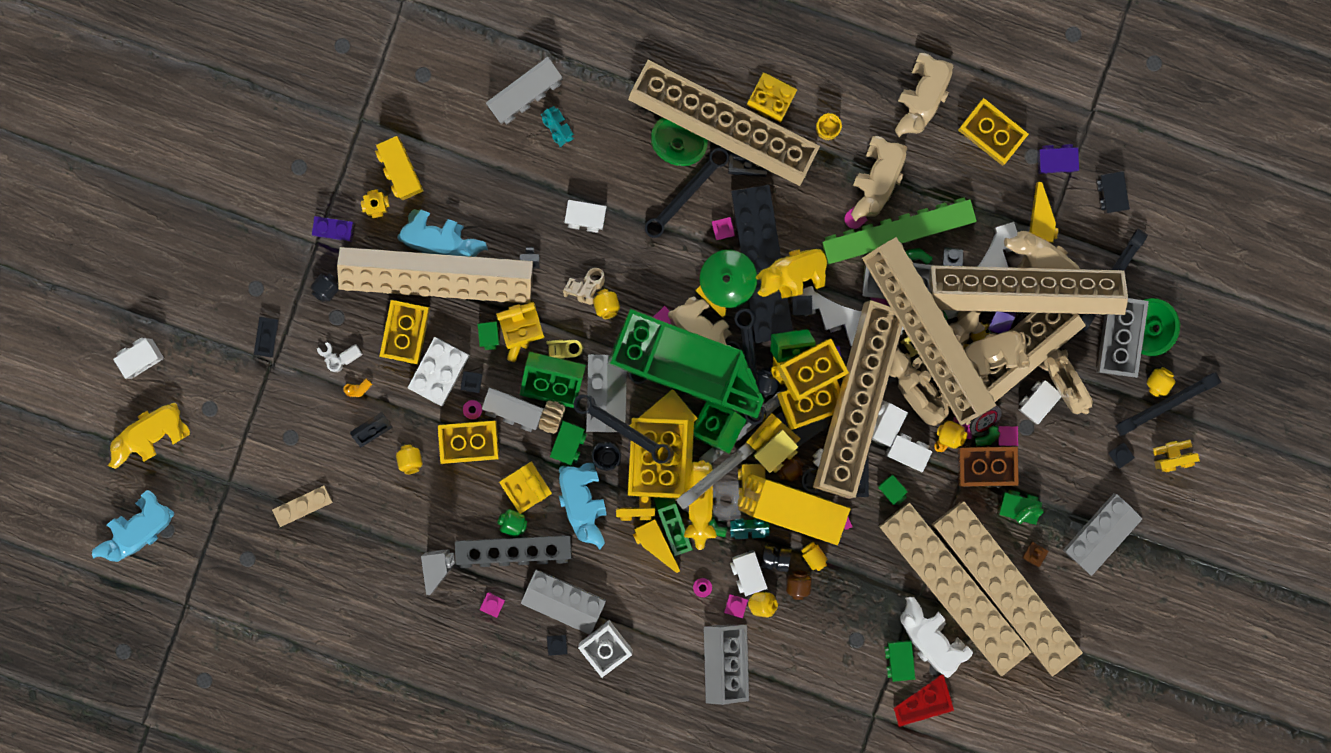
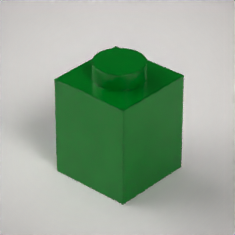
M498 322L479 323L480 347H484V350L496 349V345H500Z
M892 474L877 486L893 505L895 503L899 505L907 498L905 494L908 491Z

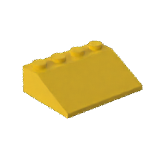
M632 418V428L657 444L670 445L673 448L674 457L669 463H657L652 458V453L631 441L628 496L679 498L691 489L694 422L690 420ZM661 447L657 453L658 458L665 461L668 458V450L665 447Z

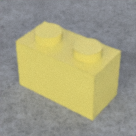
M781 429L754 454V457L769 473L772 471L776 473L783 466L782 462L786 458L790 460L797 454L796 449L798 446Z

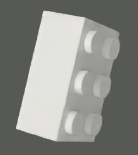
M434 337L408 389L443 406L470 355Z

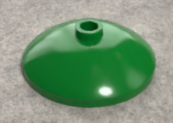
M665 118L657 121L651 132V144L654 151L661 159L673 165L689 166L701 160L707 150V139Z
M722 250L711 255L703 264L700 272L701 289L708 300L715 305L726 308L737 307L748 301L755 292L757 271L753 262L745 254L735 250ZM725 275L730 276L729 282L724 281Z
M1155 298L1145 299L1144 301L1149 302L1141 354L1157 356L1167 352L1176 343L1180 333V319L1173 306L1166 301ZM1156 326H1159L1158 332H1155Z

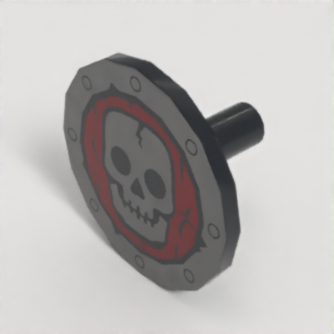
M996 405L974 418L970 423V432L974 436L987 434L989 427L996 426L1002 414L1001 409Z

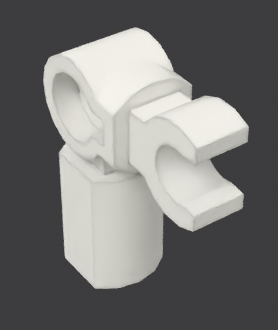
M328 342L325 343L328 347L327 352H322L320 348H317V352L326 358L324 361L332 372H340L344 364L348 365L363 355L356 344L339 354L340 357L332 353L333 348Z

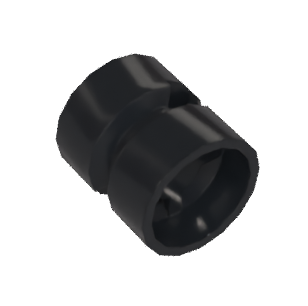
M817 468L806 469L801 476L802 487L810 493L822 491L813 488L818 471Z
M765 543L761 568L772 569L775 567L777 571L788 572L792 548L781 546L778 549L776 545Z

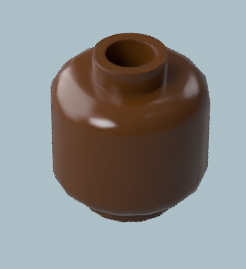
M794 455L790 460L786 458L782 462L783 466L776 472L782 481L786 479L788 482H793L804 473L803 467L805 466L797 455Z
M795 570L787 577L786 592L795 600H803L804 597L809 596L811 593L812 578L805 571Z

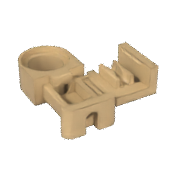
M599 268L590 269L584 278V284L582 281L579 283L575 282V279L570 278L563 290L564 297L570 294L577 296L579 302L592 305L596 289L601 290L605 282L604 272ZM593 275L601 276V278L596 281L591 279Z

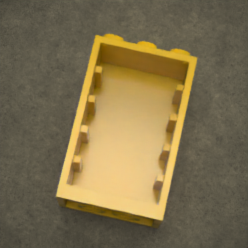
M751 473L746 478L744 493L739 497L737 504L739 511L835 545L839 544L850 508Z

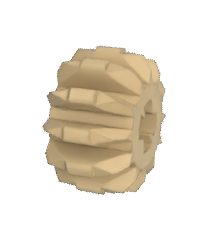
M548 401L541 415L539 428L548 433L554 434L557 432L565 412V406L556 401Z

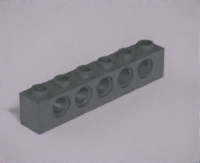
M571 535L455 541L456 565H460V568H471L472 564H480V567H490L491 563H499V566H510V562H518V565H529V561H537V564H549V560H556V563H568V559L572 558ZM548 545H555L557 547L555 555L547 553L546 548ZM512 546L519 550V554L516 557H511L508 553V549ZM529 546L537 547L538 554L536 556L528 554L527 549ZM476 548L480 551L478 559H473L470 556L471 549ZM490 548H497L500 552L499 557L492 558L489 555Z

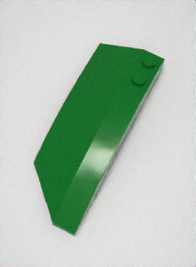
M632 309L629 310L607 364L754 418H758L764 402L742 350L689 332Z

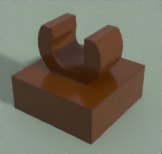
M1031 541L1022 558L1040 567L1049 551Z

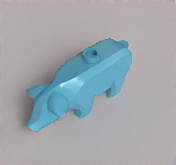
M412 210L408 217L409 223L402 228L397 236V239L407 247L427 254L476 257L481 251L488 250L484 241L476 239L462 240L461 231L464 226L457 224L455 221L447 219L442 229L436 226H426L427 217L430 213L423 210Z
M593 463L583 464L579 468L561 466L559 468V483L562 495L559 496L561 507L565 506L568 520L577 538L582 542L596 545L600 550L605 541L601 531L594 522L598 517L607 515L603 499L592 500L590 490L586 486L593 481L599 482Z
M146 490L135 503L141 508L142 512L133 516L129 521L122 516L111 520L107 526L112 530L113 539L95 547L92 550L93 558L103 557L109 561L119 562L123 558L139 551L147 543L149 545L153 544L158 539L157 535L169 525L174 512L167 506L159 504L154 493Z

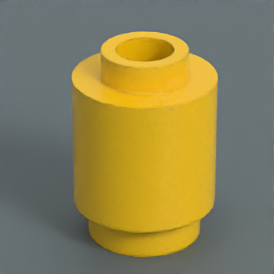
M812 542L801 550L802 556L812 570L817 569V571H820L827 566L826 561L828 558L818 544L815 545Z

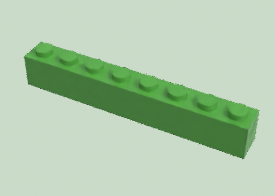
M965 197L954 200L953 205L947 206V203L936 205V209L932 211L925 208L918 210V215L910 217L908 213L898 216L899 220L892 222L891 219L880 221V226L873 227V224L863 226L862 231L855 232L852 229L843 232L844 236L838 238L836 234L825 237L822 246L827 258V264L871 253L897 237L899 242L905 243L975 223L977 221L971 200L966 201Z

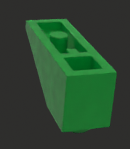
M655 498L656 507L674 556L693 550L689 538L684 537L685 527L675 499Z

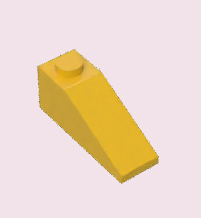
M1037 182L1029 233L1049 243H1053V240L1057 239L1058 228H1055L1056 222L1043 183Z
M656 519L634 529L636 533L633 536L637 544L641 543L646 550L676 573L680 572Z

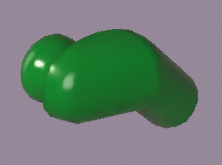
M921 248L905 251L909 259H919L926 265L933 258Z
M997 426L989 427V434L987 436L975 438L976 447L993 444L1000 437L999 428Z
M1034 504L1015 516V520L1022 524L1032 514L1035 517H1039L1044 511L1040 508L1039 504Z
M712 515L709 525L714 527L717 536L725 537L727 528L718 526Z

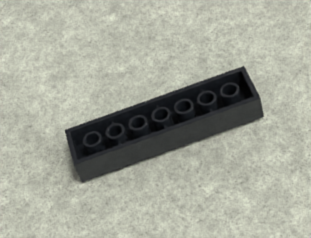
M769 185L731 191L740 252L753 262L757 275L763 269L770 267L776 260L781 259ZM757 280L755 292L748 300L749 308L756 314V322L753 325L755 343L771 341V334L793 331L788 297L782 299L779 289L766 297L760 296L758 291L761 289V280Z

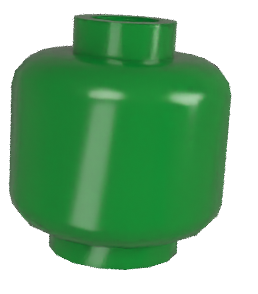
M509 509L504 514H500L497 524L500 525L502 533L517 537L519 534L522 535L524 533L527 520H525L524 514Z

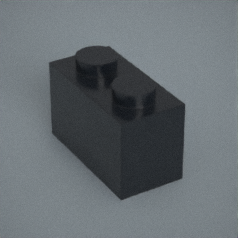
M1124 171L1098 176L1099 180H1096L1097 191H1101L1102 199H1099L1100 209L1104 210V214L1129 210Z

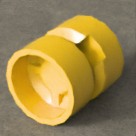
M830 113L821 116L816 123V132L824 140L834 139L842 128L839 117Z

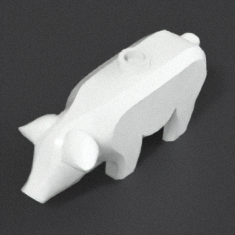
M906 597V607L900 619L910 640L920 651L917 653L924 662L928 661L936 671L949 678L962 662L967 661L972 656L973 652L958 637L952 644L949 643L948 639L940 632L946 623L939 612L934 617L926 619L923 617L922 608L914 597Z

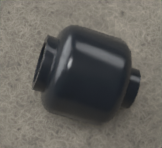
M330 273L327 276L320 274L311 285V294L321 302L331 301L339 291V286L336 284L338 280Z
M762 368V370L757 372L759 391L762 397H769V395L777 393L779 381L773 377L771 368Z

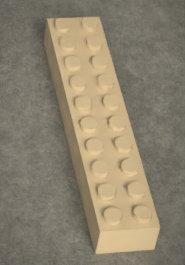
M647 60L628 99L799 186L820 147L650 60Z
M897 237L863 257L864 263L959 423L963 425L995 407L996 404L993 396L986 389L982 378L977 374L972 361L967 357L962 344L958 342L953 329L948 325L943 312L936 305L933 295L926 288L923 278L917 273L912 260L907 256L902 243L898 241Z
M340 247L337 263L339 290L476 299L482 301L531 302L533 261Z
M931 266L929 289L940 310L1125 315L1128 302L1125 271L967 266Z
M871 300L863 305L846 366L849 374L843 377L813 488L848 499L856 498L902 330V325L890 306Z
M964 501L959 502L932 524L1052 677L1083 653Z
M909 502L879 525V528L1001 677L1031 653Z

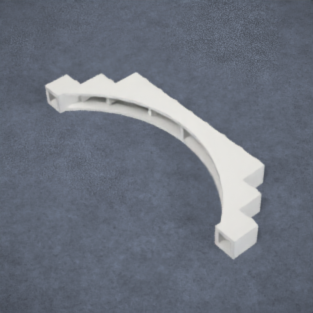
M1014 222L994 228L995 235L991 245L978 267L1008 268L1003 250L1005 249L1006 253L1012 250L1004 245V239L1017 236ZM812 286L804 288L803 294L798 296L812 295V314L816 313L815 309H819L825 330L830 329V332L841 329L840 325H844L850 346H852L862 311L838 305L816 293ZM959 310L944 311L948 319L957 317Z

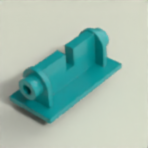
M553 106L541 114L544 125L550 129L553 140L560 147L574 139V134L568 124L560 125L565 119L558 108L556 109Z
M758 518L754 520L736 519L730 521L731 538L748 539V532H752V538H766V536H769V522Z

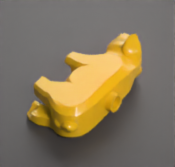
M800 249L790 251L789 256L776 260L770 267L763 269L756 276L757 280H761V289L758 291V294L766 297L779 289L782 299L803 294V282L809 279L813 281L816 289L824 287L827 266L825 253L821 249L805 250L800 252Z
M171 403L170 405L158 408L150 414L146 411L137 416L139 420L128 426L111 442V461L107 466L115 469L128 459L132 452H137L142 457L143 462L156 455L153 443L159 441L165 434L171 438L172 444L190 435L188 426L181 421L177 404Z
M704 460L692 462L691 488L713 470L710 462H705ZM713 486L689 505V519L692 524L686 528L684 537L693 538L695 547L698 550L704 549L708 538L717 537L714 527L709 525L712 519Z

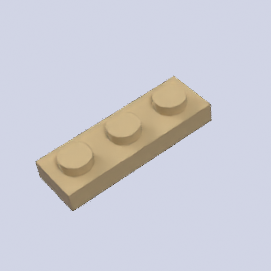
M324 485L272 511L279 526L282 527L333 503Z

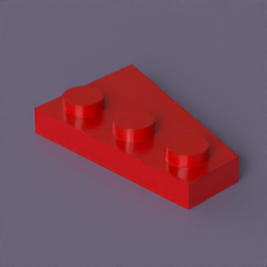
M943 674L893 708L899 727L954 711Z

